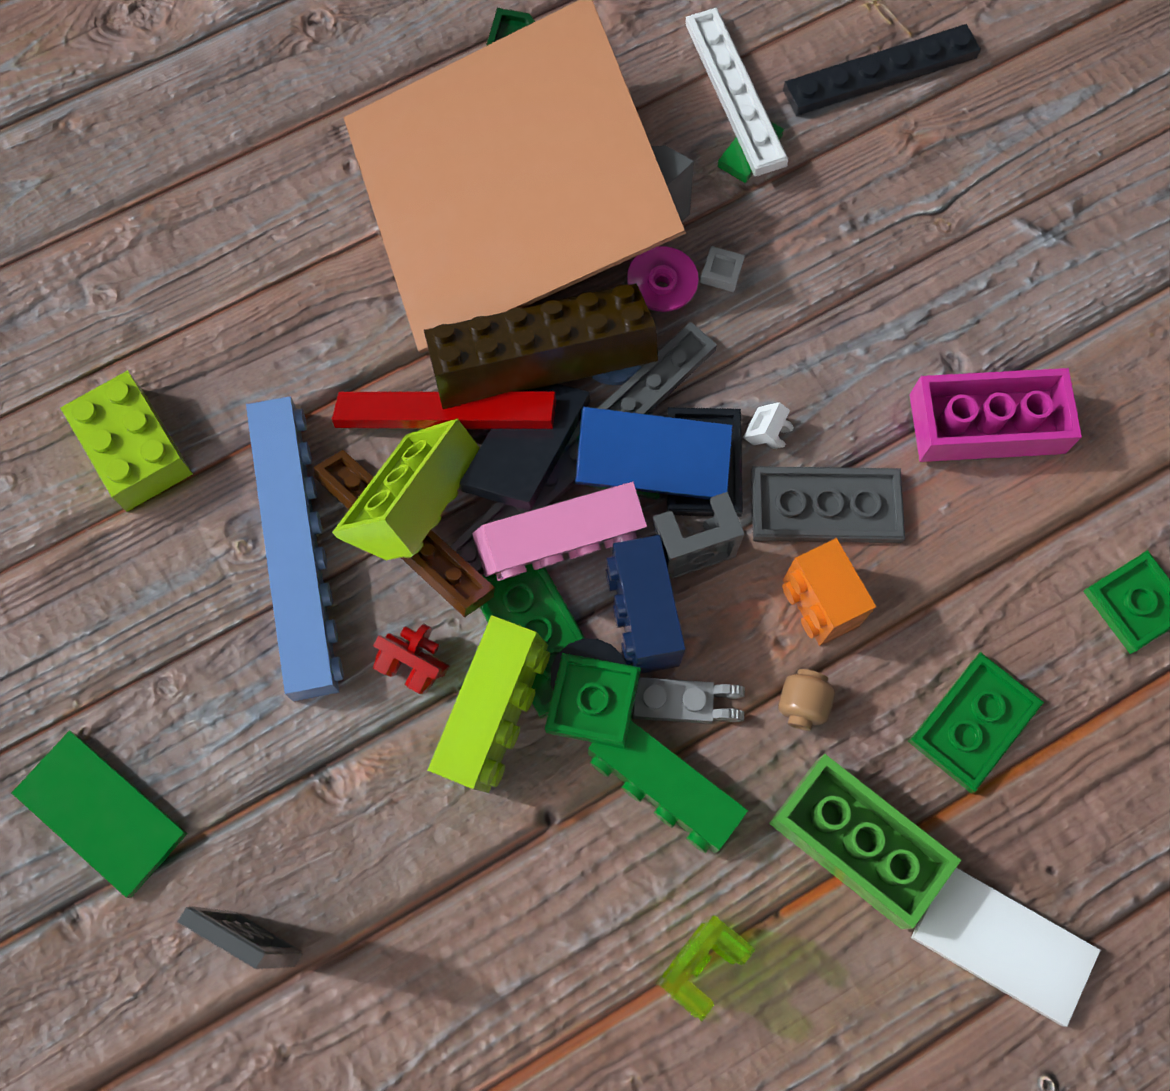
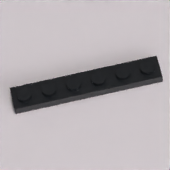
M964 24L784 82L783 92L795 116H799L976 59L981 49L968 25Z

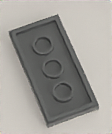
M752 466L753 541L829 542L837 538L839 542L903 543L905 540L901 468Z
M190 906L185 908L177 921L254 969L296 967L303 955L300 949L235 911Z

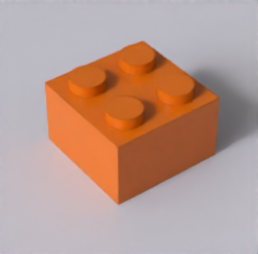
M837 538L795 557L783 578L784 584L782 588L786 598L792 605H797L803 616L801 623L806 634L811 639L815 637L819 646L860 627L876 608L875 603Z

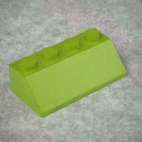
M458 418L406 434L332 533L336 538L386 561L414 556L423 547L422 541L428 532L440 522V515L443 510L458 496L459 483L479 451V446Z

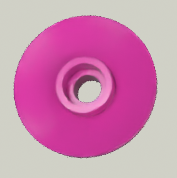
M658 246L636 256L631 262L627 274V284L637 283L648 309L660 312L673 311L686 305L695 295L699 279L697 268L691 258L684 252L667 246ZM659 282H664L668 286L659 287L656 284Z

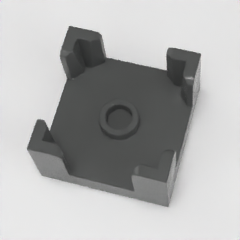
M728 492L711 497L710 504L715 514L714 517L703 522L705 531L686 538L682 537L673 512L668 511L653 516V525L657 534L650 536L660 535L670 579L736 557L744 537V531Z

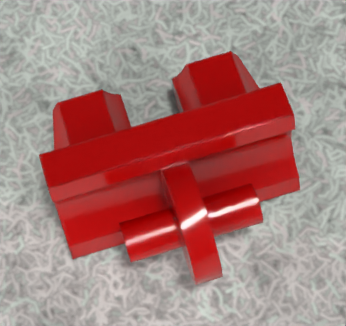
M422 624L417 631L406 626L402 629L400 637L410 641V643L388 633L385 637L379 635L373 645L379 649L373 669L386 676L393 677L396 675L401 663H405L412 667V670L404 685L418 694L427 693L436 679L445 676L450 665L422 651L424 649L434 655L439 648L438 643L429 639L432 628L426 624Z

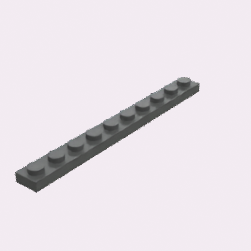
M690 322L658 352V361L642 366L598 409L649 415L716 351L717 344ZM581 424L574 430L531 511L555 504L575 485ZM497 502L450 547L481 574L483 568L472 533L484 524L526 513L529 510Z

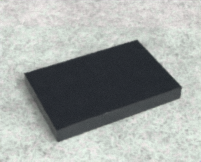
M668 407L667 417L732 425L727 492L737 517H741L743 513L741 409ZM667 495V512L671 511L674 515L714 516L715 514L710 504V499Z

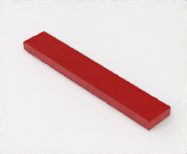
M338 392L332 422L335 428L425 429L458 418L465 429H553L556 395L555 392H507L442 409L438 392Z

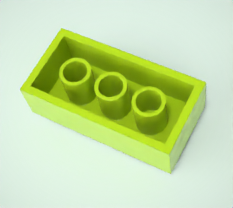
M491 615L427 771L486 793L490 792L492 786L496 788L499 785L505 770V765L501 762L506 749H512L518 739L520 727L517 726V722L522 710L525 712L529 710L535 696V689L531 688L537 673L543 674L550 658V652L546 651L548 644L537 632Z

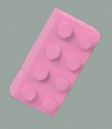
M630 482L484 524L475 530L472 535L485 577L496 574L497 581L527 572L525 565L531 563L534 570L564 561L562 554L565 553L569 554L570 559H574L601 550L599 543L604 542L607 549L613 547V543L637 539L636 531L646 528L647 525L634 483Z

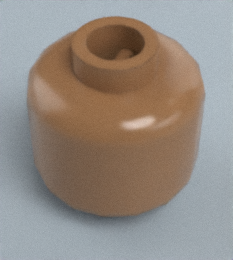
M799 669L797 674L789 675L785 679L778 709L781 714L789 718V726L804 731H811L812 725H823L828 721L835 697V690L828 683L829 678L816 671Z

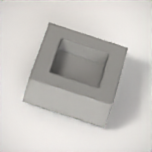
M711 246L700 283L734 292L745 255Z

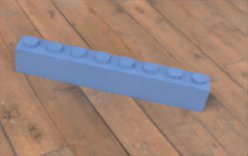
M291 396L246 404L284 692L292 701L339 693L338 681L344 679L341 659L340 657H334L332 643L338 642V633L334 619L329 620L327 606L333 605L330 585L329 583H323L322 570L327 569V559L323 546L318 547L316 534L322 533V525L318 511L313 512L311 499L317 498V492L313 476L308 477L306 465L312 464V458L308 442L302 441L301 431L307 430L304 411L302 408H296Z

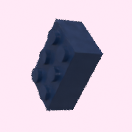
M660 535L613 543L612 557L606 558L608 569H605L609 591L616 590L617 595H614L615 605H613L617 628L624 627L625 633H622L623 642H621V650L626 665L632 664L634 667L641 668V674L679 667L685 652V645Z

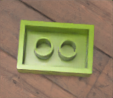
M128 370L60 407L110 496L126 512L193 474L144 391Z

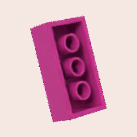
M1069 368L920 376L909 394L919 462L1066 454L1082 438Z

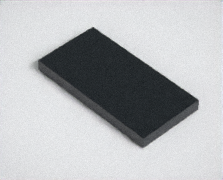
M560 384L523 391L555 392L556 407L553 429H491L459 483L461 491L531 511L582 416L583 407H588L591 401L590 392Z

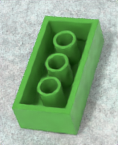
M826 754L815 761L769 822L771 826L900 929H912L916 926L961 862V859Z

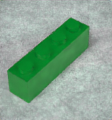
M630 721L625 749L598 743H592L588 748V755L592 757L589 763L598 772L607 778L611 773L624 782L621 787L624 792L639 803L643 798L656 807V810L653 812L656 817L671 828L675 824L682 827L689 833L686 837L687 841L705 854L709 849L717 853L748 812L746 808L632 721Z

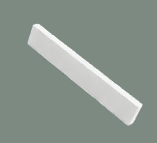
M717 7L687 16L686 27L754 176L787 167L788 157Z

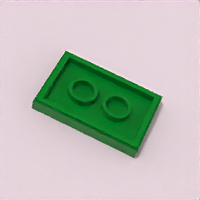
M979 652L907 742L968 792L974 793L1044 702L983 653Z

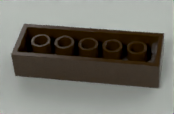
M637 283L619 285L612 289L594 293L587 292L579 296L557 301L550 300L530 307L514 308L507 312L489 316H477L470 320L452 324H441L424 330L442 409L507 392H523L658 361L656 325Z

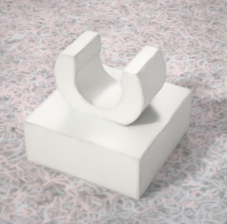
M780 402L758 407L743 438L752 445L766 443L773 449L785 447L786 443L778 435L780 431L782 433L791 432L794 428L786 420L790 410Z

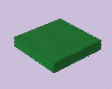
M1148 550L1083 591L1129 654L1136 652L1170 630V578Z
M562 653L544 729L545 732L625 749L641 668Z

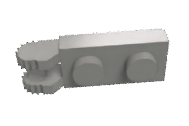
M639 678L633 719L711 724L713 721L743 722L744 711L735 708L713 709L714 697L729 699L745 697V687L730 684L714 685V682Z

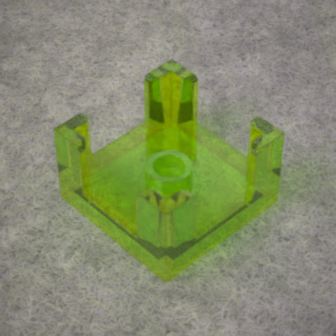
M715 915L704 918L655 983L693 1017H697L700 1021H703L713 1008L714 1002L688 979L692 974L697 977L712 958L708 954L710 949L715 951L729 964L737 962L739 965H744L756 950Z

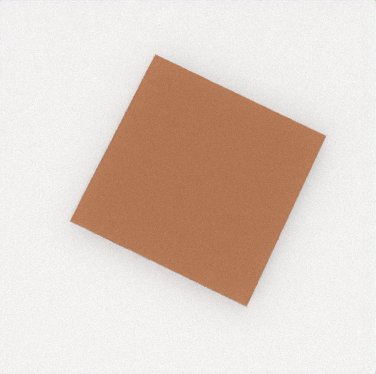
M578 0L343 117L416 346L421 354L428 351L424 334L425 329L434 328L441 324L466 321L477 316H489L507 312L514 308H523L686 234L593 0Z

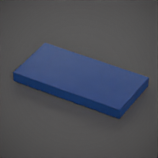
M583 407L575 484L612 488L633 482L636 491L711 499L713 496L727 492L732 425Z

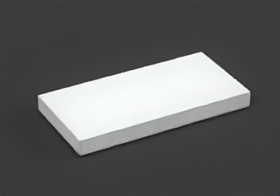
M958 868L953 871L920 918L911 936L918 943L1065 1027L1068 1026L1100 952V949Z

